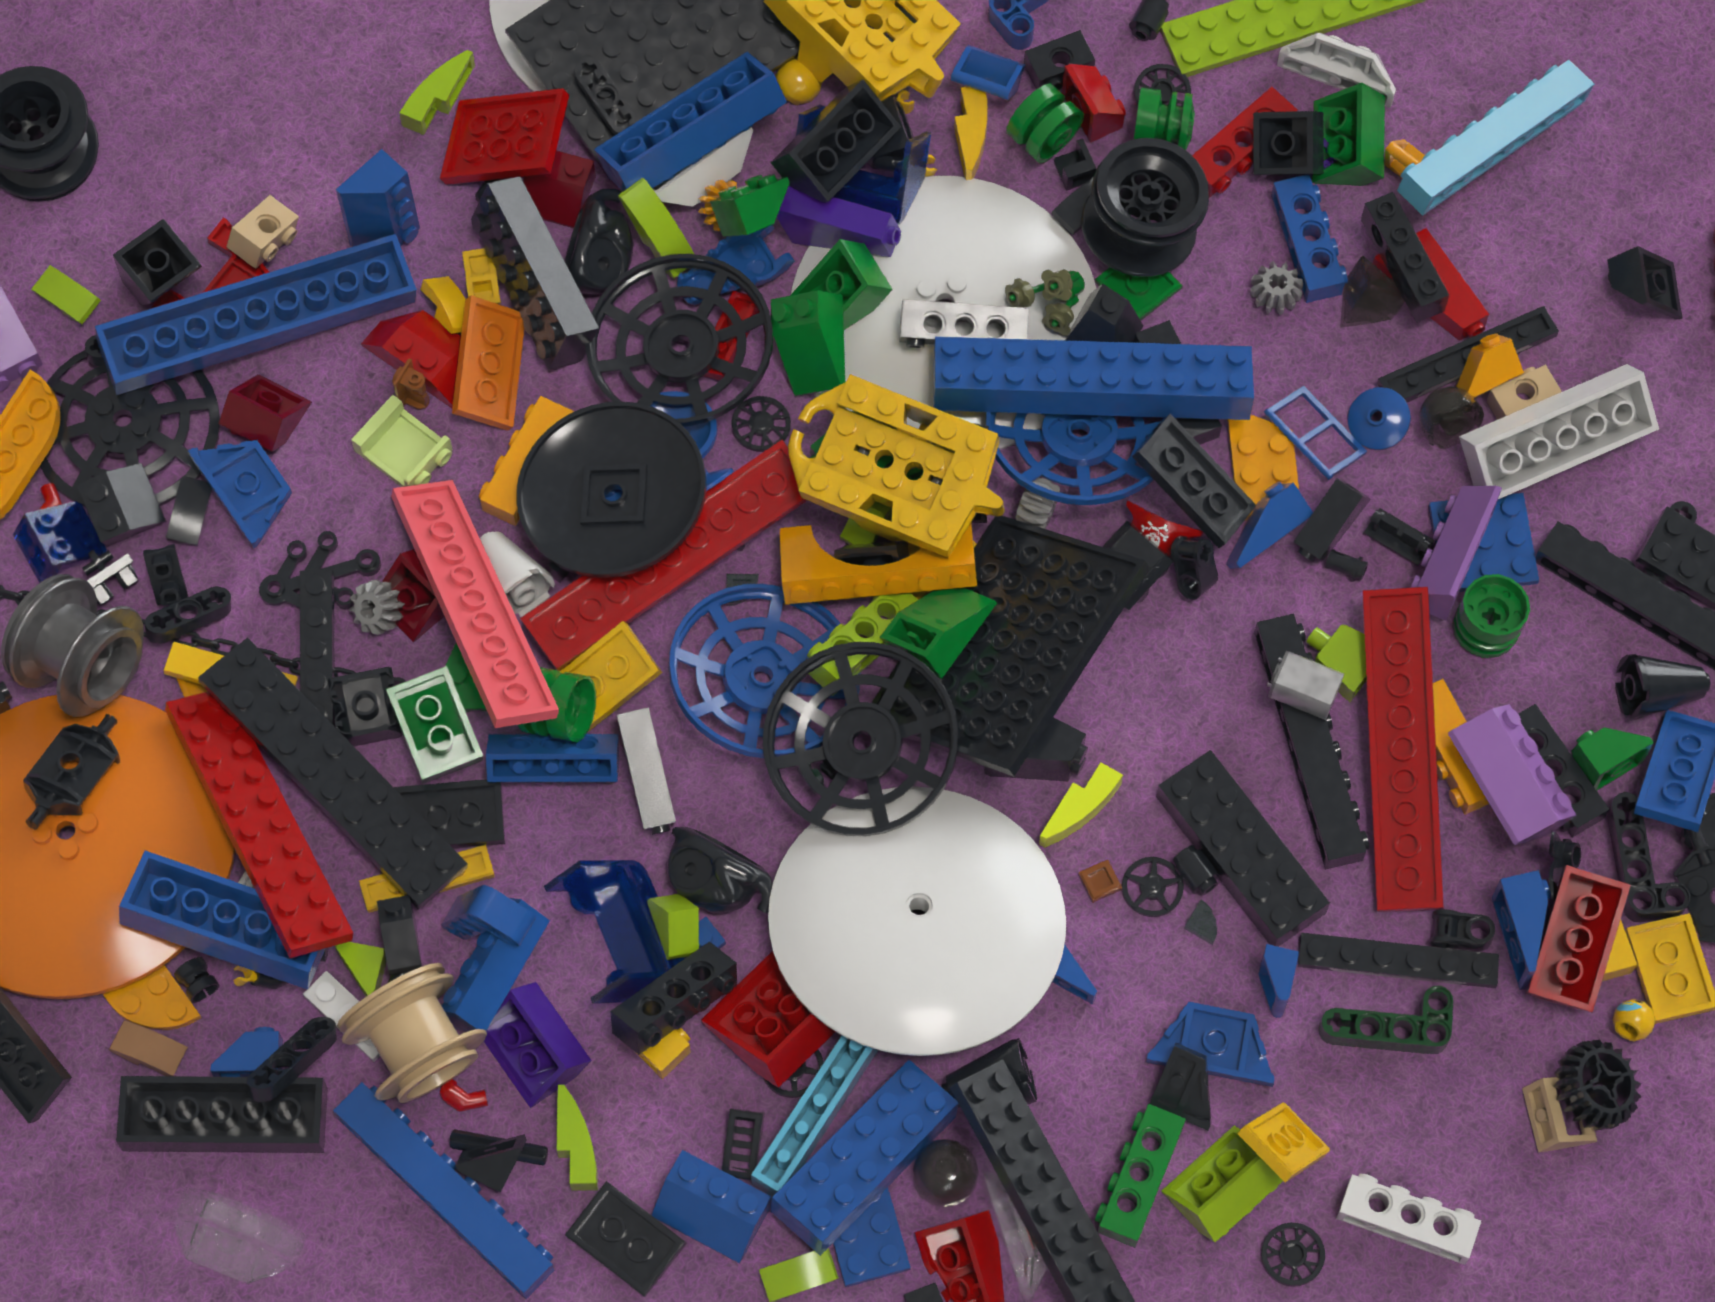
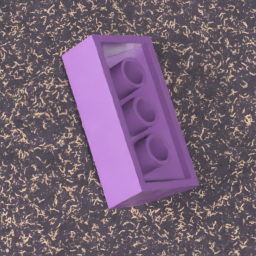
M1496 485L1462 486L1458 496L1451 495L1444 511L1449 514L1446 523L1439 522L1432 538L1437 540V544L1434 550L1427 549L1421 566L1426 568L1423 576L1416 575L1411 585V588L1428 587L1431 615L1447 620L1493 515L1502 490L1501 487Z
M1510 704L1492 708L1448 732L1452 742L1514 845L1551 834L1552 830L1555 831L1576 816L1571 807L1570 799L1562 792L1555 780L1552 769L1542 759L1538 752L1537 744L1529 737L1521 724L1519 714L1512 709Z

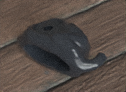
M617 189L598 190L588 196L577 215L564 261L582 294H603L609 285L630 268L634 243L627 220L621 212L612 210L605 205L606 201L620 203L618 195L623 191Z
M675 827L672 829L671 833L675 840L668 858V873L673 888L681 896L697 907L711 913H729L743 908L751 901L756 892H760L761 902L757 909L768 914L773 882L769 873L761 865L717 839L693 828Z

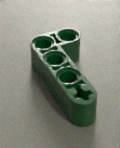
M1432 986L1425 992L1421 1000L1419 1016L1332 1008L1326 1011L1321 1019L1318 1029L1319 1035L1324 1042L1331 1045L1439 1054L1447 1047L1452 1035L1453 996L1443 986ZM1428 1000H1440L1444 1005V1009L1434 1010L1430 1007ZM1331 1021L1337 1022V1026L1340 1028L1339 1032L1333 1031V1027L1330 1025ZM1350 1022H1354L1352 1034H1349L1351 1028L1349 1027ZM1369 1024L1375 1028L1376 1034L1367 1036L1361 1032L1360 1026ZM1397 1027L1406 1029L1409 1033V1038L1400 1039L1396 1037L1393 1029ZM1437 1031L1441 1034L1443 1041L1432 1042L1427 1037L1426 1032Z

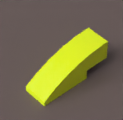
M1100 762L1085 788L1073 782L1041 833L1039 845L1046 848L1059 842L1093 819L1122 784L1123 774Z

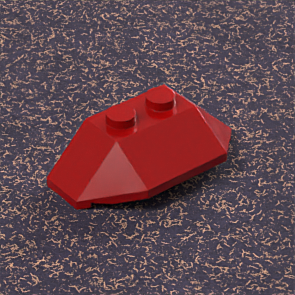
M424 310L380 321L363 340L361 345L396 370L400 366L404 367L409 358L412 359L414 370L423 374L425 378L427 392L450 408H453L461 336L457 333L451 334L437 319Z

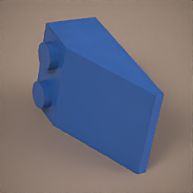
M1539 870L1500 879L1492 896V902L1519 990L1527 988L1536 971L1548 899L1551 897L1549 885L1546 879H1541Z

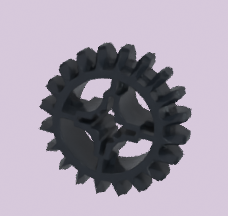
M1600 1039L1582 1041L1576 1046L1569 1048L1565 1052V1056L1561 1057L1558 1061L1560 1067L1554 1072L1560 1079L1554 1085V1087L1561 1090L1557 1100H1564L1566 1103L1563 1112L1572 1111L1573 1121L1579 1122L1582 1120L1584 1128L1594 1127L1595 1131L1613 1129L1619 1126V1124L1628 1121L1631 1114L1638 1109L1635 1102L1642 1097L1636 1091L1642 1083L1634 1079L1638 1070H1631L1629 1066L1632 1058L1624 1059L1622 1057V1049L1616 1048L1613 1050L1612 1042L1602 1043Z

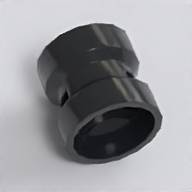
M195 957L188 960L174 973L178 982L184 984L187 988L186 995L191 1003L200 1002L207 997L203 989L210 996L220 986L215 976L209 975L207 972L208 965L203 957Z

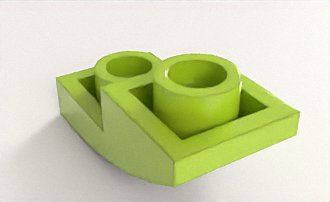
M49 265L31 289L38 296L56 306L61 312L81 325L101 301L93 293L51 265Z
M829 1248L821 1256L815 1251H811L759 1269L769 1302L839 1279Z

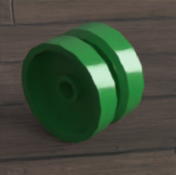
M1051 83L1041 86L1030 94L1016 109L1006 127V134L1020 146L1026 144V152L1038 163L1047 162L1073 139L1084 120V113L1071 101L1064 102L1065 96Z

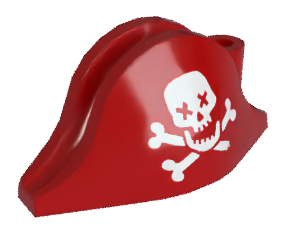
M1127 500L1126 506L1133 516L1131 523L1168 555H1171L1172 543L1176 537L1186 536L1189 539L1204 535V532L1168 521Z

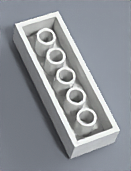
M1626 364L1461 435L1459 438L1473 485H1496L1501 487L1502 490L1498 498L1500 499L1659 430L1644 372Z

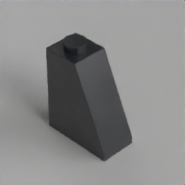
M1336 478L1294 540V543L1300 546L1297 552L1312 562L1316 558L1324 561L1371 499L1347 482Z

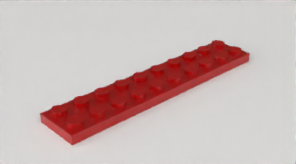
M780 440L707 490L702 512L692 532L674 552L662 561L645 570L620 577L599 578L581 576L521 617V623L553 667L558 671L562 670L622 621L629 624L808 501L803 499L798 491V485L789 458L788 446L783 440Z
M1428 587L1363 590L1377 911L1397 912L1444 909Z
M209 692L166 702L165 711L289 958L352 941L354 932L254 739Z

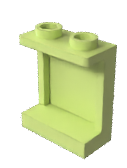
M394 395L382 405L351 439L356 453L401 487L429 483L432 476L431 473L438 465L442 467L449 461L453 450L450 438L446 435L441 438L404 410L402 401Z

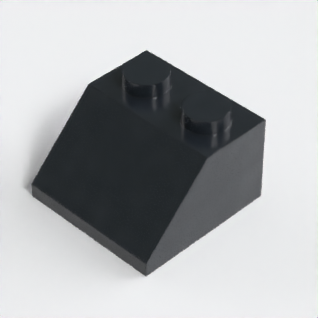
M1324 112L1253 113L1254 175L1324 174Z
M142 463L106 471L76 484L100 542L106 546L113 545L167 522Z

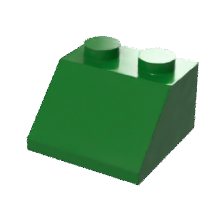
M1604 727L1595 733L1593 730H1589L1582 734L1576 740L1577 745L1571 750V753L1594 788L1598 791L1641 765L1654 742L1650 737Z

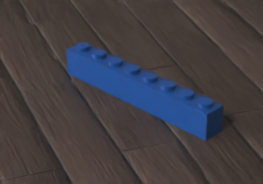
M361 1082L333 1110L336 1118L521 1296L527 1299L555 1271L553 1264L550 1262L553 1256L541 1244L535 1248L526 1239L529 1233L517 1221L511 1225L503 1217L506 1213L505 1210L494 1199L491 1198L487 1202L479 1194L482 1190L481 1187L472 1178L466 1176L463 1179L455 1171L457 1169L456 1163L447 1154L443 1153L439 1156L431 1148L434 1145L433 1141L420 1130L416 1134L408 1126L411 1121L400 1109L396 1108L392 1111L384 1103L386 1100H377L374 1096L378 1089L373 1085L369 1089Z

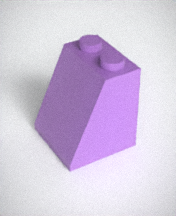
M0 285V391L9 386L11 381L19 377L25 378L29 370L37 372L38 368L43 364Z

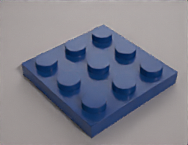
M1524 493L1510 494L1498 499L1493 515L1459 592H1465L1466 588L1475 579L1492 574H1500L1512 578L1521 586L1539 583ZM1449 500L1429 502L1428 507L1433 536L1439 522L1446 523L1449 514L1444 511Z

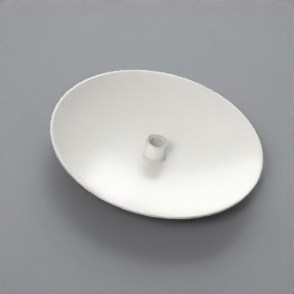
M897 787L882 789V793L885 795ZM912 787L900 798L886 804L889 822L897 820L914 810L928 797L933 788ZM943 790L936 801L919 817L903 827L883 834L845 836L827 832L810 824L798 836L784 856L774 878L769 899L768 923L772 950L785 981L798 1000L816 1018L842 1036L876 1050L900 1055L930 1056L960 1052L986 1043L1010 1030L1031 1012L1049 989L1057 973L1066 938V915L1061 888L1054 870L1034 840L1019 825L993 807L972 797ZM869 793L852 799H870ZM837 805L828 810L822 818L830 823L846 827L876 826L872 808L850 809ZM919 909L924 911L925 914L916 915L911 911Z

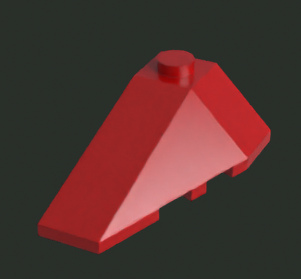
M989 1210L914 1232L926 1269L930 1275L937 1272L946 1286V1289L941 1292L946 1302L950 1300L954 1302H1005L999 1241Z

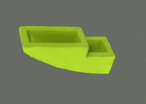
M466 50L451 58L431 73L417 87L399 112L403 127L424 135L437 110L449 115L475 67L472 51Z
M641 178L618 195L643 244L650 247L655 258L671 254H694L669 211L644 178ZM687 268L671 269L665 272L675 278Z
M558 1085V1157L570 1158V1187L572 1191H598L596 1159L585 1120L566 1086Z

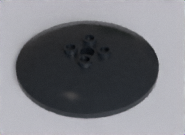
M624 401L590 405L570 413L557 421L540 436L529 451L522 465L517 484L519 517L528 538L536 549L560 568L579 575L599 578L633 574L665 559L692 532L700 517L706 497L707 476L700 450L690 433L677 420L665 412L641 403ZM621 490L623 493L618 500L609 501L606 499L610 491Z

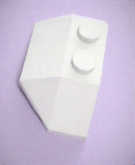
M1316 33L1283 46L1279 52L1277 66L1341 90L1364 83L1385 96L1386 107L1391 108L1396 88L1379 55L1367 47L1349 44L1334 35L1328 36Z
M752 127L727 140L726 144L722 147L715 148L702 156L697 163L688 165L677 172L672 179L663 181L652 188L661 202L693 207L701 203L698 198L708 196L705 187L708 185L715 186L717 180H724L726 183L731 181L735 175L741 172L753 133Z

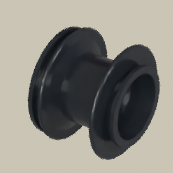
M18 67L0 74V187L17 198L38 202L55 200L75 191L91 174L96 163L99 148L98 133L93 120L88 115V105L83 92L67 75L48 67ZM39 118L36 121H30L31 119ZM57 123L54 128H51L52 124ZM17 129H20V130H21L20 133H18V134H13L15 130H17Z
M1134 139L1122 143L1111 150L1096 169L1092 181V193L1088 196L1083 207L1081 225L1086 243L1103 263L1124 274L1151 277L1174 270L1191 254L1196 242L1197 229L1202 224L1208 210V181L1203 169L1189 152L1176 144L1161 139Z

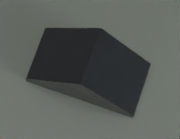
M525 1134L462 1151L455 1165L457 1171L501 1192L527 1141Z

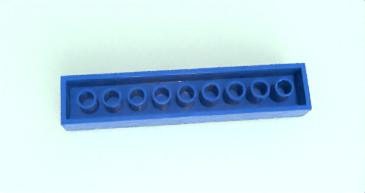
M396 234L97 325L95 326L96 340L115 393L119 395L415 303L417 289Z
M935 337L933 408L941 411L1166 417L1171 414L1174 418L1250 420L1254 401L1252 346Z

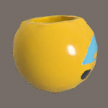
M1636 999L1623 1001L1615 1009L1612 1019L1615 1031L1622 1038L1633 1042L1643 1040L1653 1032L1656 1021L1653 1010L1645 1002Z

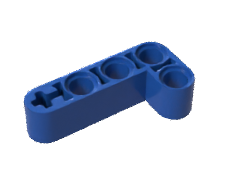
M989 0L988 19L1008 45L1014 49L1023 50L1032 44L1034 35V20L1029 13L1049 0ZM1004 8V9H1007L1008 11L1000 12V11H997L996 9ZM1024 30L1025 33H1016L1015 31Z
M481 885L456 898L441 926L446 931L463 940L488 931L502 941L519 947L535 921L536 916L496 889Z

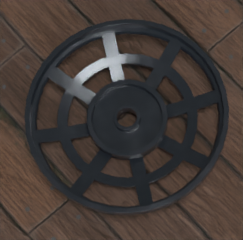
M671 254L653 258L626 271L608 286L597 301L592 315L599 330L605 315L621 324L616 340L617 358L598 361L597 338L599 330L593 341L587 343L585 347L592 376L606 399L610 402L621 401L606 384L602 373L621 371L627 383L638 394L642 395L637 403L651 406L654 402L671 406L692 404L696 416L675 419L683 427L706 423L723 416L741 404L754 391L762 380L770 362L773 350V326L763 295L755 284L740 270L726 262L709 256ZM678 268H694L716 274L708 290L691 286L670 288L665 271ZM653 274L658 292L641 300L632 308L629 314L613 305L617 297L627 288ZM727 279L737 284L748 294L759 313L743 321L741 320L734 307L719 296ZM692 297L702 299V302L696 312L677 310L673 298ZM662 302L665 314L658 317L650 326L638 320L646 310ZM714 305L728 316L733 325L718 331L715 330L713 324L707 319ZM763 325L765 336L761 364L757 371L742 367L746 354V333ZM630 331L643 336L644 353L626 357V343ZM737 337V351L733 363L717 358L719 343ZM684 340L690 343L685 351L678 352L673 349L674 344L678 341ZM649 365L657 377L650 387L646 388L635 378L630 370L631 368ZM710 369L726 374L716 385L706 391H701L698 378L705 375ZM734 378L750 382L733 400L710 412L707 411L704 400L721 392ZM669 381L676 383L686 382L690 396L671 397L661 395L660 393Z
M85 350L74 355L60 366L47 381V384L54 392L65 396L60 407L59 431L53 445L61 443L68 458L81 472L71 487L53 470L46 457L42 461L40 468L50 483H54L61 494L83 507L86 506L76 484L110 471L99 468L106 454L112 457L125 458L127 466L139 464L138 455L149 449L153 444H156L164 449L165 453L154 462L144 466L148 477L162 470L176 457L191 467L184 476L199 479L202 473L189 456L188 449L183 447L189 432L190 412L209 410V430L203 450L216 449L220 434V424H218L220 420L219 404L212 385L201 369L192 373L202 386L206 398L186 399L180 385L174 378L163 382L172 390L177 401L160 404L157 403L154 396L150 393L157 383L116 395L106 365L98 366L88 371L73 385L59 380L64 372L87 357ZM107 373L109 387L100 391L96 396L82 390L92 379ZM73 400L87 406L85 421L67 427L68 412ZM180 413L179 428L176 437L172 440L161 433L162 416ZM121 415H130L132 417L130 424L124 427L117 426L115 422ZM85 434L89 435L95 448L87 461L76 452L70 439ZM181 478L170 487L155 494L160 506L176 498Z
M851 642L836 645L822 650L803 661L786 677L777 689L768 707L763 728L765 764L770 779L781 798L796 814L810 824L827 832L845 836H871L887 833L903 827L919 817L936 801L945 789L954 770L958 754L959 729L957 716L951 698L939 678L926 664L910 653L894 646L876 642ZM858 654L878 655L892 658L901 663L894 677L890 680L873 674L853 675L848 656ZM835 660L840 679L823 687L809 702L791 693L796 685L810 672L827 662ZM912 669L919 673L933 687L945 711L926 717L918 700L909 690L904 688ZM873 685L887 690L877 705L869 702H860L856 686ZM843 689L847 703L846 706L838 710L832 717L818 709L820 704L829 696ZM898 696L911 707L917 721L901 726L898 725L894 717L889 713ZM784 704L801 714L795 731V753L776 756L774 747L775 730L779 714ZM812 720L825 728L823 747L805 751V736L808 724ZM948 724L950 733L949 753L943 773L939 777L924 769L930 753V730ZM865 733L870 735L871 744L867 749L858 750L854 747V740L859 734ZM921 733V749L918 760L914 764L900 756L902 739ZM828 760L837 771L828 788L823 786L810 769V763ZM799 766L807 783L821 796L811 812L804 808L790 793L782 780L779 769ZM892 768L908 775L901 785L883 795L880 777L888 773ZM849 779L866 781L870 799H851L842 797L839 794ZM917 781L933 788L928 797L914 810L897 820L889 822L886 804L903 796ZM833 803L850 809L872 808L876 826L846 827L830 823L822 818Z

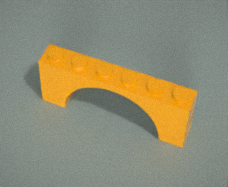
M970 523L949 558L921 548L902 560L876 566L855 565L835 559L819 546L814 538L811 525L780 528L781 577L785 605L977 586L972 523Z

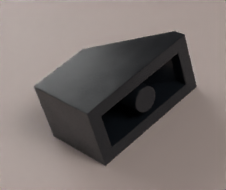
M406 895L377 901L389 975L408 972L422 967L416 919L410 897Z

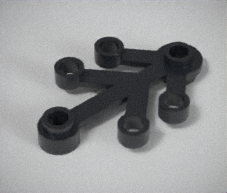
M324 531L318 537L319 546L305 570L332 569L334 571V579L356 572L369 577L379 572L381 560L377 552L365 549L360 551L355 559L322 568L329 554L338 547L336 535L331 531ZM327 538L333 539V543L329 546L322 544ZM295 540L287 546L288 556L278 573L267 576L260 584V596L269 605L277 606L286 602L300 609V594L294 592L300 590V575L293 578L290 577L298 562L303 561L307 557V549L302 541ZM299 547L303 549L302 553L299 555L292 554V551L295 548ZM365 557H371L373 559V561L370 564L362 563V560ZM273 585L281 587L278 592L273 593L269 591ZM334 587V601L337 602V605L342 609L351 608L354 605L352 600L342 602L340 597L345 594L352 596L354 592L348 587L340 589Z

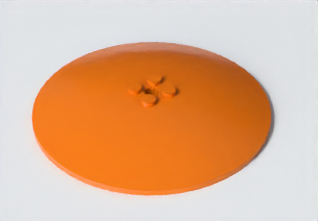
M52 695L23 703L0 714L1 989L19 995L45 999L89 997L120 989L141 980L176 957L185 948L184 946L119 924V905L145 850L229 879L234 863L235 848L165 711L146 702L119 695L112 702L92 714L83 717H73L67 715L60 708L57 695ZM106 714H110V717L111 715L117 719V724L109 732L108 737L112 740L119 753L120 763L117 764L116 761L112 763L82 803L83 813L81 815L50 814L44 818L38 829H33V826L32 828L26 824V819L29 818L36 806L25 790L23 780L62 728L73 724L87 727L94 725L97 727ZM75 760L65 762L62 767L72 769L79 762ZM65 826L75 827V833L69 839H61L58 836L60 830Z

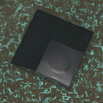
M1639 246L1607 259L1609 268L1608 280L1613 289L1675 320L1682 319L1674 262Z
M1102 284L1089 295L1071 327V332L1064 341L1134 343L1135 333L1140 332L1144 325L1129 300Z

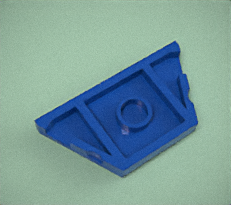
M258 440L245 441L238 445L230 443L217 445L216 449L199 451L197 447L188 450L189 456L252 548H256L292 494L291 488Z
M1194 1002L1187 1003L1178 1018L1165 1031L1163 1037L1153 1050L1151 1049L1148 1053L1146 1060L1147 1063L1166 1066L1175 1043H1179L1207 1056L1208 1075L1273 1087L1275 1080L1267 1061V1053L1264 1043L1260 1038L1259 1027L1254 1014Z

